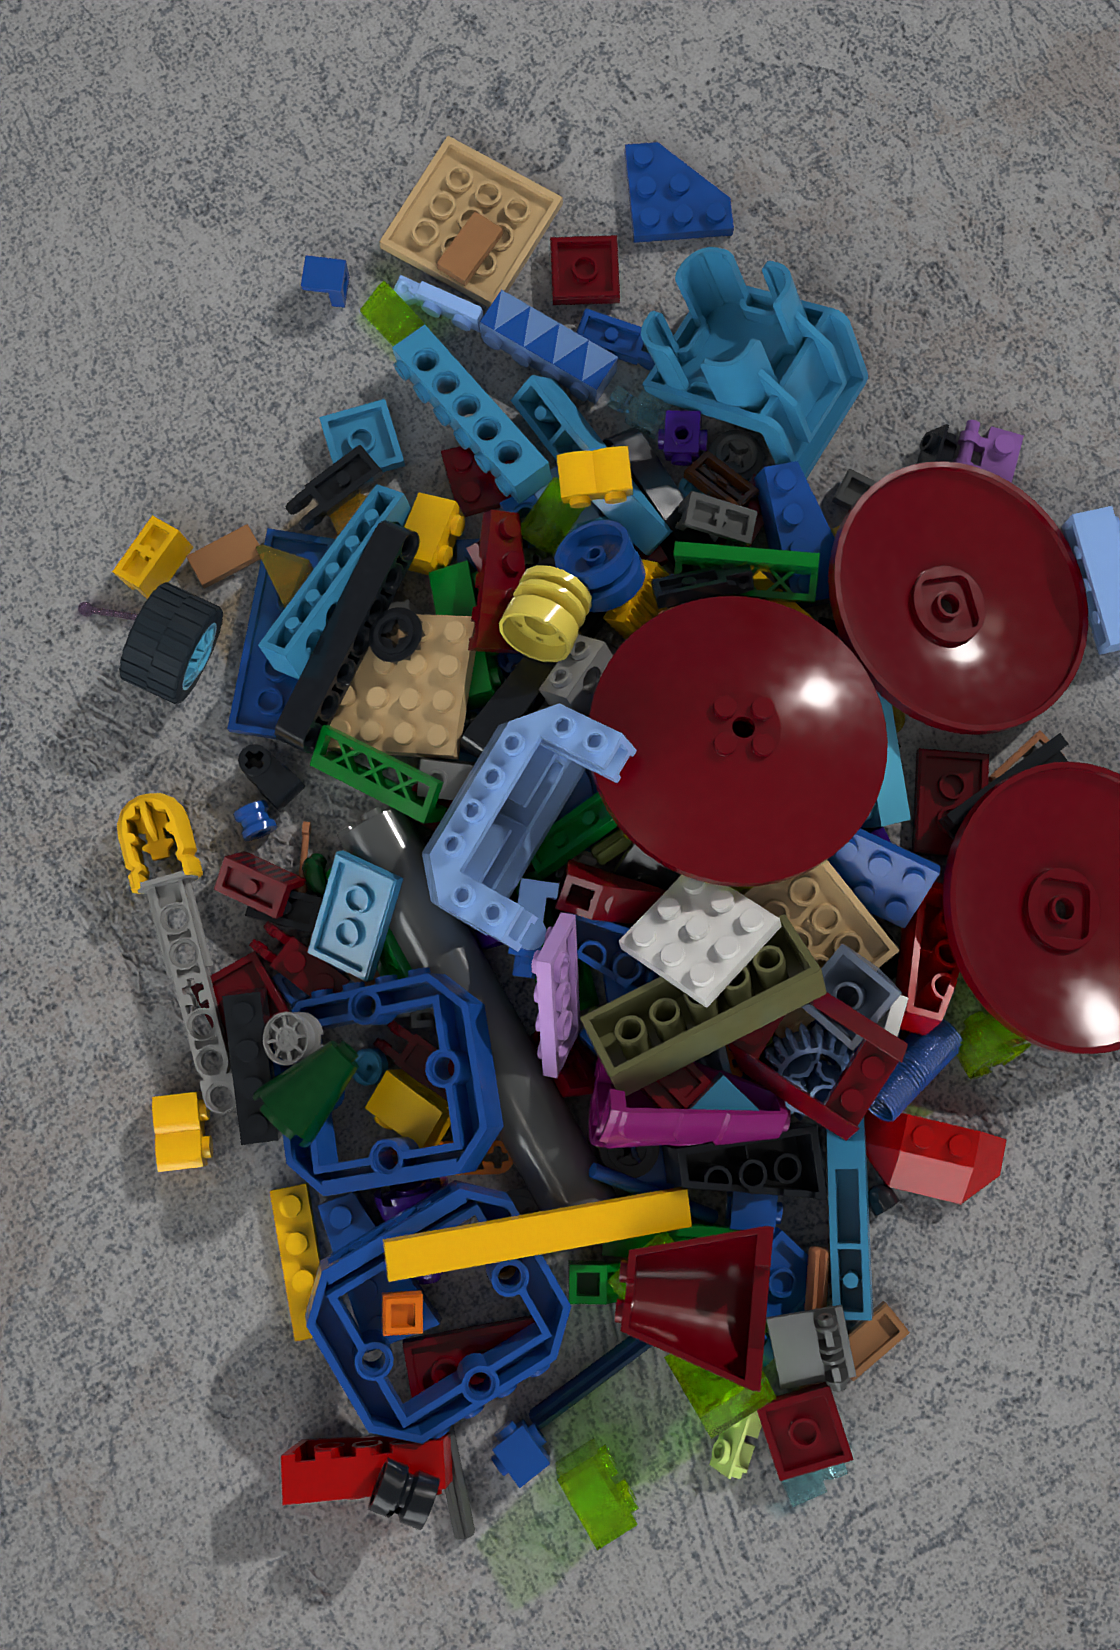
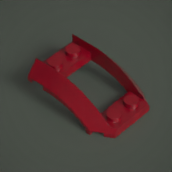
M828 992L811 1001L809 1004L864 1039L822 1103L758 1060V1057L785 1015L728 1044L739 1069L743 1073L845 1141L860 1129L858 1127L859 1123L898 1062L902 1063L908 1047L906 1042Z

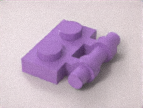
M968 420L965 431L960 433L958 440L960 449L958 457L953 462L976 466L1012 483L1024 435L991 426L987 431L986 438L978 434L980 422ZM973 451L982 453L978 466L971 462Z

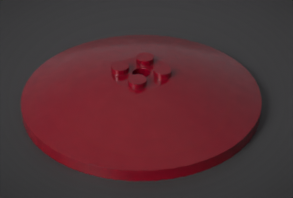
M945 461L925 462L904 467L883 477L864 492L845 515L836 533L829 561L828 585L833 618L842 642L862 664L876 691L894 707L919 722L943 731L969 735L993 734L1015 728L1034 719L1058 701L1068 689L1078 671L1086 647L1088 634L1087 594L1080 568L1069 543L1051 517L1023 490L1008 480L976 466ZM941 599H945L951 604L952 614L944 611L941 606Z
M718 596L698 599L664 611L647 621L624 641L609 660L596 687L589 718L622 733L637 750L633 757L629 756L619 773L621 778L618 783L591 771L598 793L617 826L638 848L661 865L681 875L706 883L733 887L762 886L792 879L813 870L842 849L861 828L871 813L884 780L888 748L886 722L878 694L866 670L842 640L825 626L793 608L768 600L742 596ZM737 721L748 723L752 728V735L747 738L737 736L732 728L733 723Z
M1053 762L1038 765L1011 775L987 791L974 804L955 835L949 851L943 883V912L950 948L966 984L976 999L1000 1024L1018 1037L1048 1050L1067 1054H1098L1120 1050V774L1101 766L1081 762ZM1058 900L1066 908L1063 919L1057 915L1055 910Z

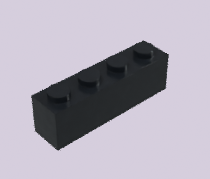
M262 987L230 991L222 996L241 1145L278 1141L282 1133L273 1126L259 1109L264 1104L263 1100L259 1098L254 1101L253 1093L259 1087L275 1078L273 1061L267 1056L263 1046V1032L270 1020L267 989Z

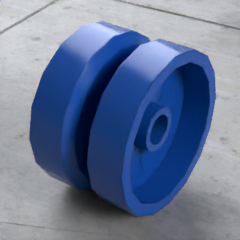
M608 519L592 521L572 531L560 543L554 556L556 568L577 577L587 587L592 596L590 612H605L622 606L636 595L643 586L646 576L644 564L638 552L634 549L627 529L619 522Z

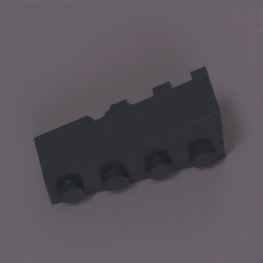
M803 1122L790 1123L787 1132H782L777 1139L716 1146L713 1142L686 1146L662 1145L666 1181L669 1184L682 1188L827 1200L818 1130L815 1124Z

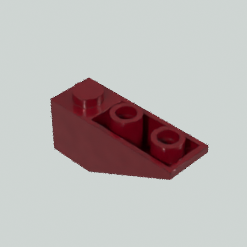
M568 859L558 888L555 908L591 920L635 924L667 890Z

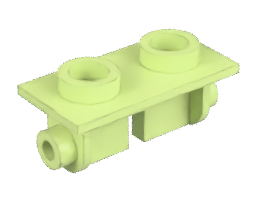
M736 1391L733 1392L731 1401L725 1409L724 1422L718 1440L713 1445L712 1458L709 1464L728 1479H731V1477L741 1479L742 1474L748 1472V1466L755 1446L744 1440L746 1435L758 1439L762 1427L756 1409V1402L758 1400H749Z

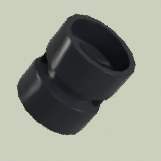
M387 1458L373 1488L368 1510L387 1518L396 1513L399 1516L400 1523L421 1530L434 1504L440 1479L421 1470L411 1474L408 1465Z

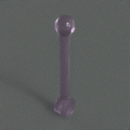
M82 602L78 606L79 613L84 617L97 614L135 620L138 615L136 613L93 607L89 602Z

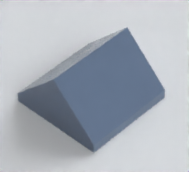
M841 944L821 968L826 992L876 1024L902 994L896 985L876 965L845 944ZM808 1003L802 1006L806 1012L852 1051L862 1042V1037Z

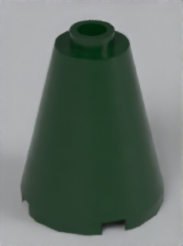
M342 1040L339 1044L335 1041H330L259 1087L253 1093L254 1101L259 1098L263 1100L264 1104L259 1108L260 1111L284 1136L291 1140L297 1135L304 1139L299 1145L308 1147L318 1135L359 1068L355 1061L359 1056L345 1041Z

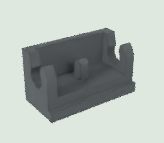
M691 491L679 503L678 513H681L682 517L677 522L676 529L684 531L688 527L733 541L734 546L745 547L751 544L757 511Z

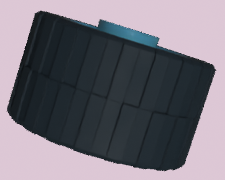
M168 582L159 585L142 606L128 634L120 659L119 673L121 679L173 704L181 703L195 687L214 650L223 621L221 607Z

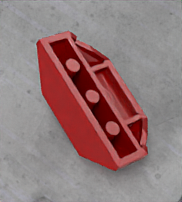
M869 1110L865 1114L866 1157L885 1185L890 1188L962 1204L1000 1176L1007 1139L901 1113L893 1122L884 1121Z

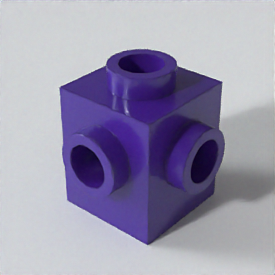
M666 410L665 429H659L658 450H664L666 461H671V464L689 466L692 464V461L700 457V451H707L708 430L702 429L701 411Z

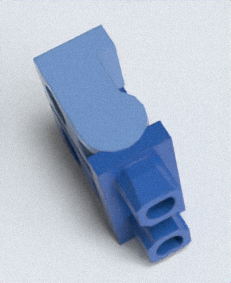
M524 878L520 880L517 903L538 917L535 925L531 923L520 942L522 947L519 952L508 947V954L515 955L513 976L533 979L536 977V974L532 973V960L537 950L541 951V946L545 942L547 929L543 919L546 899H557L559 883Z

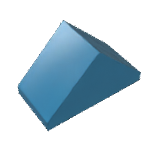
M721 1072L711 1080L708 1087L687 1108L760 1111Z

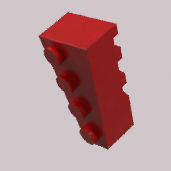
M447 1432L439 1439H429L423 1444L382 1435L301 1439L281 1455L282 1505L371 1497L378 1475L387 1458L408 1465L411 1474L421 1470L439 1477L440 1482L437 1495H440L442 1490L446 1489L453 1480L450 1432Z

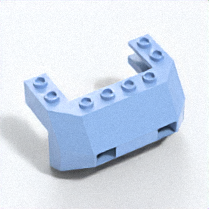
M560 703L498 725L422 852L431 902L484 935H490L519 952L522 947L520 944L531 923L535 925L538 917L525 910L523 906L510 900V896L586 768L618 783L621 778L619 773L629 756L633 757L637 751L622 733Z

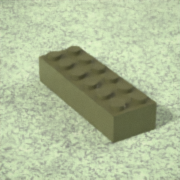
M785 914L778 917L782 927L708 1008L663 977H659L580 1017L586 1033L616 1090L625 1091L626 1097L827 994L821 968Z

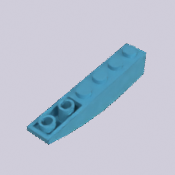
M531 375L510 400L556 460V455L607 448L555 379ZM633 480V495L626 496L627 500L625 502L607 504L605 499L592 500L610 520L619 522L627 529L632 542L647 556H650L672 532Z
M864 1115L858 1125L860 1129L847 1141L827 1129L832 1306L842 1305L845 1320L872 1321L873 1293Z

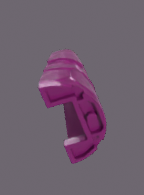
M597 1055L593 1076L596 1077L594 1082L595 1089L593 1094H591L589 1107V1138L593 1146L606 1148L656 1145L686 1146L713 1142L716 1146L777 1139L782 1132H787L790 1125L791 1112L786 1108L784 1100L762 1085L695 1061L693 1063L710 1081L721 1072L760 1111L657 1108L640 1089L626 1097L625 1091L616 1090Z

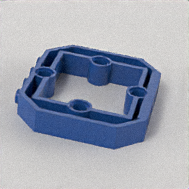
M430 968L409 970L408 977L398 979L397 975H387L375 978V985L366 987L365 982L343 985V992L333 993V989L311 992L310 999L297 1001L291 1012H306L313 1015L320 1022L323 1030L355 1023L360 1025H386L392 1022L396 1015L432 1007L434 1009L439 1050L434 1051L428 1057L425 1072L432 1085L446 1089L454 1143L419 1149L417 1143L409 1137L387 1138L377 1141L372 1146L368 1158L338 1162L331 1112L318 1135L308 1147L299 1145L304 1139L297 1135L291 1140L283 1135L286 1164L322 1196L476 1171L504 1127L485 1004L446 974L431 973ZM373 999L376 1003V1009L374 1013H372L371 1003ZM271 1043V1050L275 1054L273 1044ZM450 1060H452L454 1064V1073L452 1076H450L448 1072V1063ZM273 1062L275 1077L293 1065H279ZM345 1090L341 1095L340 1099L338 1100V1102L336 1103L333 1110L338 1109V1107L342 1104L345 1097ZM394 1150L398 1155L397 1164L394 1163L392 1158Z
M454 1180L320 1260L305 1312L306 1326L368 1433L420 1444L429 1439H439L450 1430L451 1425L463 1418L470 1419L483 1410L486 1403L496 1397L503 1398L508 1396L517 1388L518 1383L529 1376L537 1377L549 1369L550 1363L557 1360L571 1305L542 1254L486 1264L487 1276L497 1293L505 1297H514L520 1294L535 1322L484 1354L472 1353L465 1356L460 1361L455 1372L405 1403H402L387 1377L394 1361L388 1338L383 1336V1333L378 1330L361 1332L341 1297L386 1269L382 1239L455 1227L474 1215L478 1222L520 1215L506 1192ZM513 1265L516 1267V1271L511 1278H498L501 1269L505 1266ZM370 1349H379L383 1352L381 1357L375 1361L363 1359L364 1354ZM483 1372L487 1374L483 1382L479 1384L469 1383L471 1376L475 1373Z

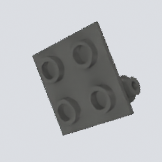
M842 1305L766 1317L781 1389L826 1382L833 1391L840 1392L847 1388L846 1383H848L849 1378L857 1377Z

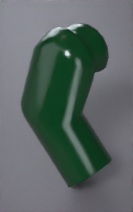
M314 853L304 860L302 870L308 890L323 898L328 882L324 871L327 860L322 854Z

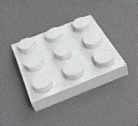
M681 875L619 940V944L622 950L708 1008L782 926L780 918L730 886L706 883Z

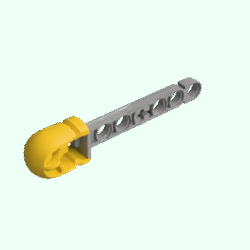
M163 793L139 795L128 801L121 810L117 822L118 839L125 867L131 871L128 875L131 891L137 894H147L168 978L173 977L195 1068L204 1079L199 1081L204 1103L212 1112L218 1114L229 1113L236 1108L232 1072H230V1053L208 967L213 965L191 882L203 876V871L199 858L194 856L197 848L190 821L184 807L175 798ZM166 829L175 838L178 848L176 856L177 860L182 863L183 870L173 873V870L169 868L157 872L158 878L148 880L150 872L149 868L144 864L142 851L149 853L153 861L170 857L169 849L174 844V840L166 838L164 831ZM139 834H145L147 844L139 838ZM175 909H181L186 914V923L180 929H172L167 923L168 915ZM191 944L195 949V958L191 963L182 965L176 958V952L180 946ZM195 980L197 984H203L204 990L198 992L200 1003L205 1004L209 1002V1008H198L190 1013L189 1007L197 1006L193 995L186 994V989H189L191 981ZM207 1014L212 1018L214 1026L209 1034L201 1036L195 1031L194 1023L198 1016ZM210 1050H217L223 1057L222 1066L216 1071H208L203 1064L204 1055ZM219 1086L228 1087L232 1093L231 1102L224 1108L216 1106L212 1100L213 1091Z

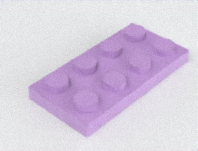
M562 912L554 926L548 927L544 945L541 951L537 950L532 960V973H535L537 977L534 989V1002L538 1003L539 1008L535 1024L536 1031L540 1032L537 1056L538 1059H542L543 1076L558 1078L581 1029L576 915Z

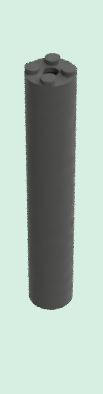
M390 806L383 812L380 807H376L361 816L363 821L358 826L351 825L341 830L337 837L344 851L403 878L389 928L412 970L430 968L431 973L446 974L485 1004L504 1125L499 1133V1137L539 1211L614 1199L617 1194L611 1185L589 1177L591 1165L593 1163H600L553 1078L543 1076L542 1059H538L534 1043L469 925L431 902L422 857L425 845L409 816Z

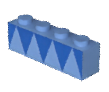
M502 289L480 321L481 338L487 346L494 350L501 349L505 351L519 365L534 368L540 372L542 377L555 379L557 383L568 388L571 394L579 400H589L596 404L616 374L617 356Z

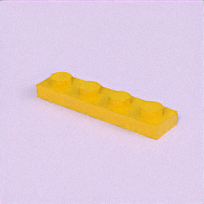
M305 1183L270 1191L295 1342L313 1338L306 1326L305 1312L321 1260L309 1185Z

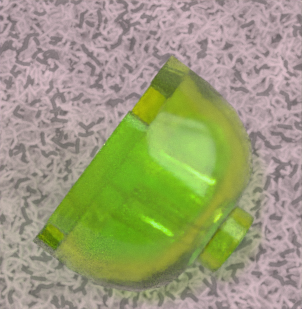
M979 1011L966 1018L963 1022L966 1028L960 1032L962 1041L957 1057L970 1080L990 1074L992 1071L989 1068L1001 1063L1003 1066L1025 1052L1031 1046V1043L1005 1028L991 1014L985 1016L983 1011Z

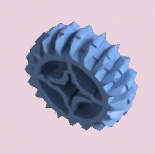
M801 1023L799 1031L794 1033L786 1027V1037L782 1039L774 1035L773 1043L775 1047L765 1046L763 1051L765 1057L760 1058L759 1061L823 1103L855 1052L829 1030L823 1031L817 1023L814 1024L811 1030H807L806 1026ZM825 1054L833 1058L835 1065H828L827 1061L820 1059V1055ZM785 1102L786 1108L790 1110L791 1114L794 1113L795 1117L801 1121L805 1114Z

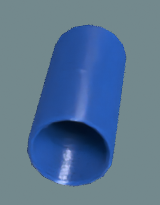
M945 1019L926 1036L911 1032L903 1040L908 1044L902 1063L898 1062L868 1109L871 1113L884 1121L893 1122L963 1049L961 1035Z

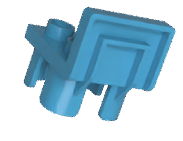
M706 247L697 250L682 262L676 272L675 281L686 302L689 313L674 336L663 314L660 312L651 311L643 322L641 338L655 365L642 385L649 398L690 411H701L703 415L762 433L775 464L798 461L807 479L868 380V372L851 322L845 314L837 309L800 300L789 269L781 263L767 261L762 268V273L770 290L769 292L746 286L733 254L728 250L718 247Z

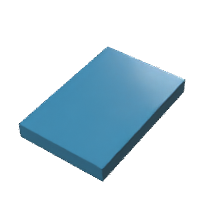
M344 850L337 851L307 953L366 982L373 980L403 878Z

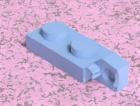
M402 275L399 276L392 291V295L396 300L405 306L413 304L422 306L421 309L432 317L439 318L442 315L451 319L452 323L461 330L470 331V329L481 333L480 321L484 316L482 307L424 281L418 283Z

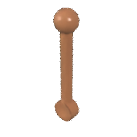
M303 821L302 845L298 875L303 878L302 865L308 856L309 836L311 834V822ZM306 883L304 886L294 889V891L305 894L308 890Z

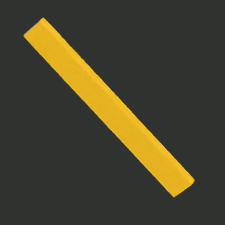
M677 1187L382 1240L387 1279L389 1282L683 1229L692 1227L688 1189Z

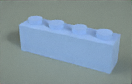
M1108 506L1072 514L1061 526L1064 537L1069 543L1083 577L1087 594L1088 620L1099 655L1120 650V519L1115 516L1113 507Z

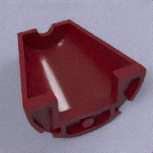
M763 1226L629 1250L628 1259H621L619 1282L626 1283L625 1299L617 1298L615 1309V1323H621L620 1331L749 1390L760 1392L774 1227Z

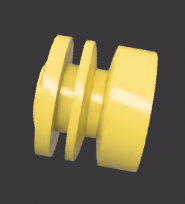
M536 565L526 569L522 575L519 585L513 593L514 598L509 602L499 622V629L505 641L523 655L542 662H558L565 660L570 654L578 637V630L584 624L585 616L589 613L592 606V596L587 587L572 574L552 566Z

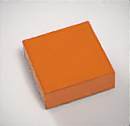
M421 1290L382 1292L383 1336L423 1334V1294Z

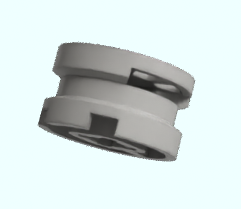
M281 1012L273 1016L265 1026L263 1032L264 1050L267 1056L279 1065H295L323 1046L321 1044V1035H324L320 1022L309 1013ZM271 1043L273 1044V1048H274V1050H275V1054H274V1053L272 1052V1050H271V1047H270V1044H271Z

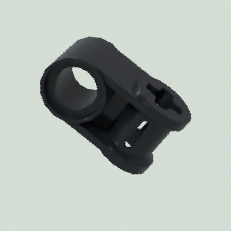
M257 744L248 745L240 752L238 762L243 773L279 812L306 787L284 764L282 765L263 746ZM252 758L258 761L261 760L263 767L260 769L255 766L252 767L250 760Z

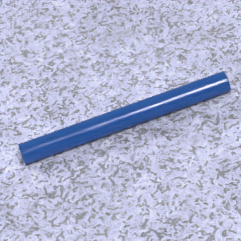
M593 1163L589 1169L590 1178L634 1195L663 1190L597 1163ZM689 1200L691 1217L709 1224H714L717 1221V1210Z

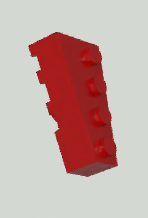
M934 882L905 929L902 928L895 982L896 987L902 992L901 995L908 997L900 1029L925 1036L942 1022L958 982L957 977L960 972L950 948L945 928L943 884Z

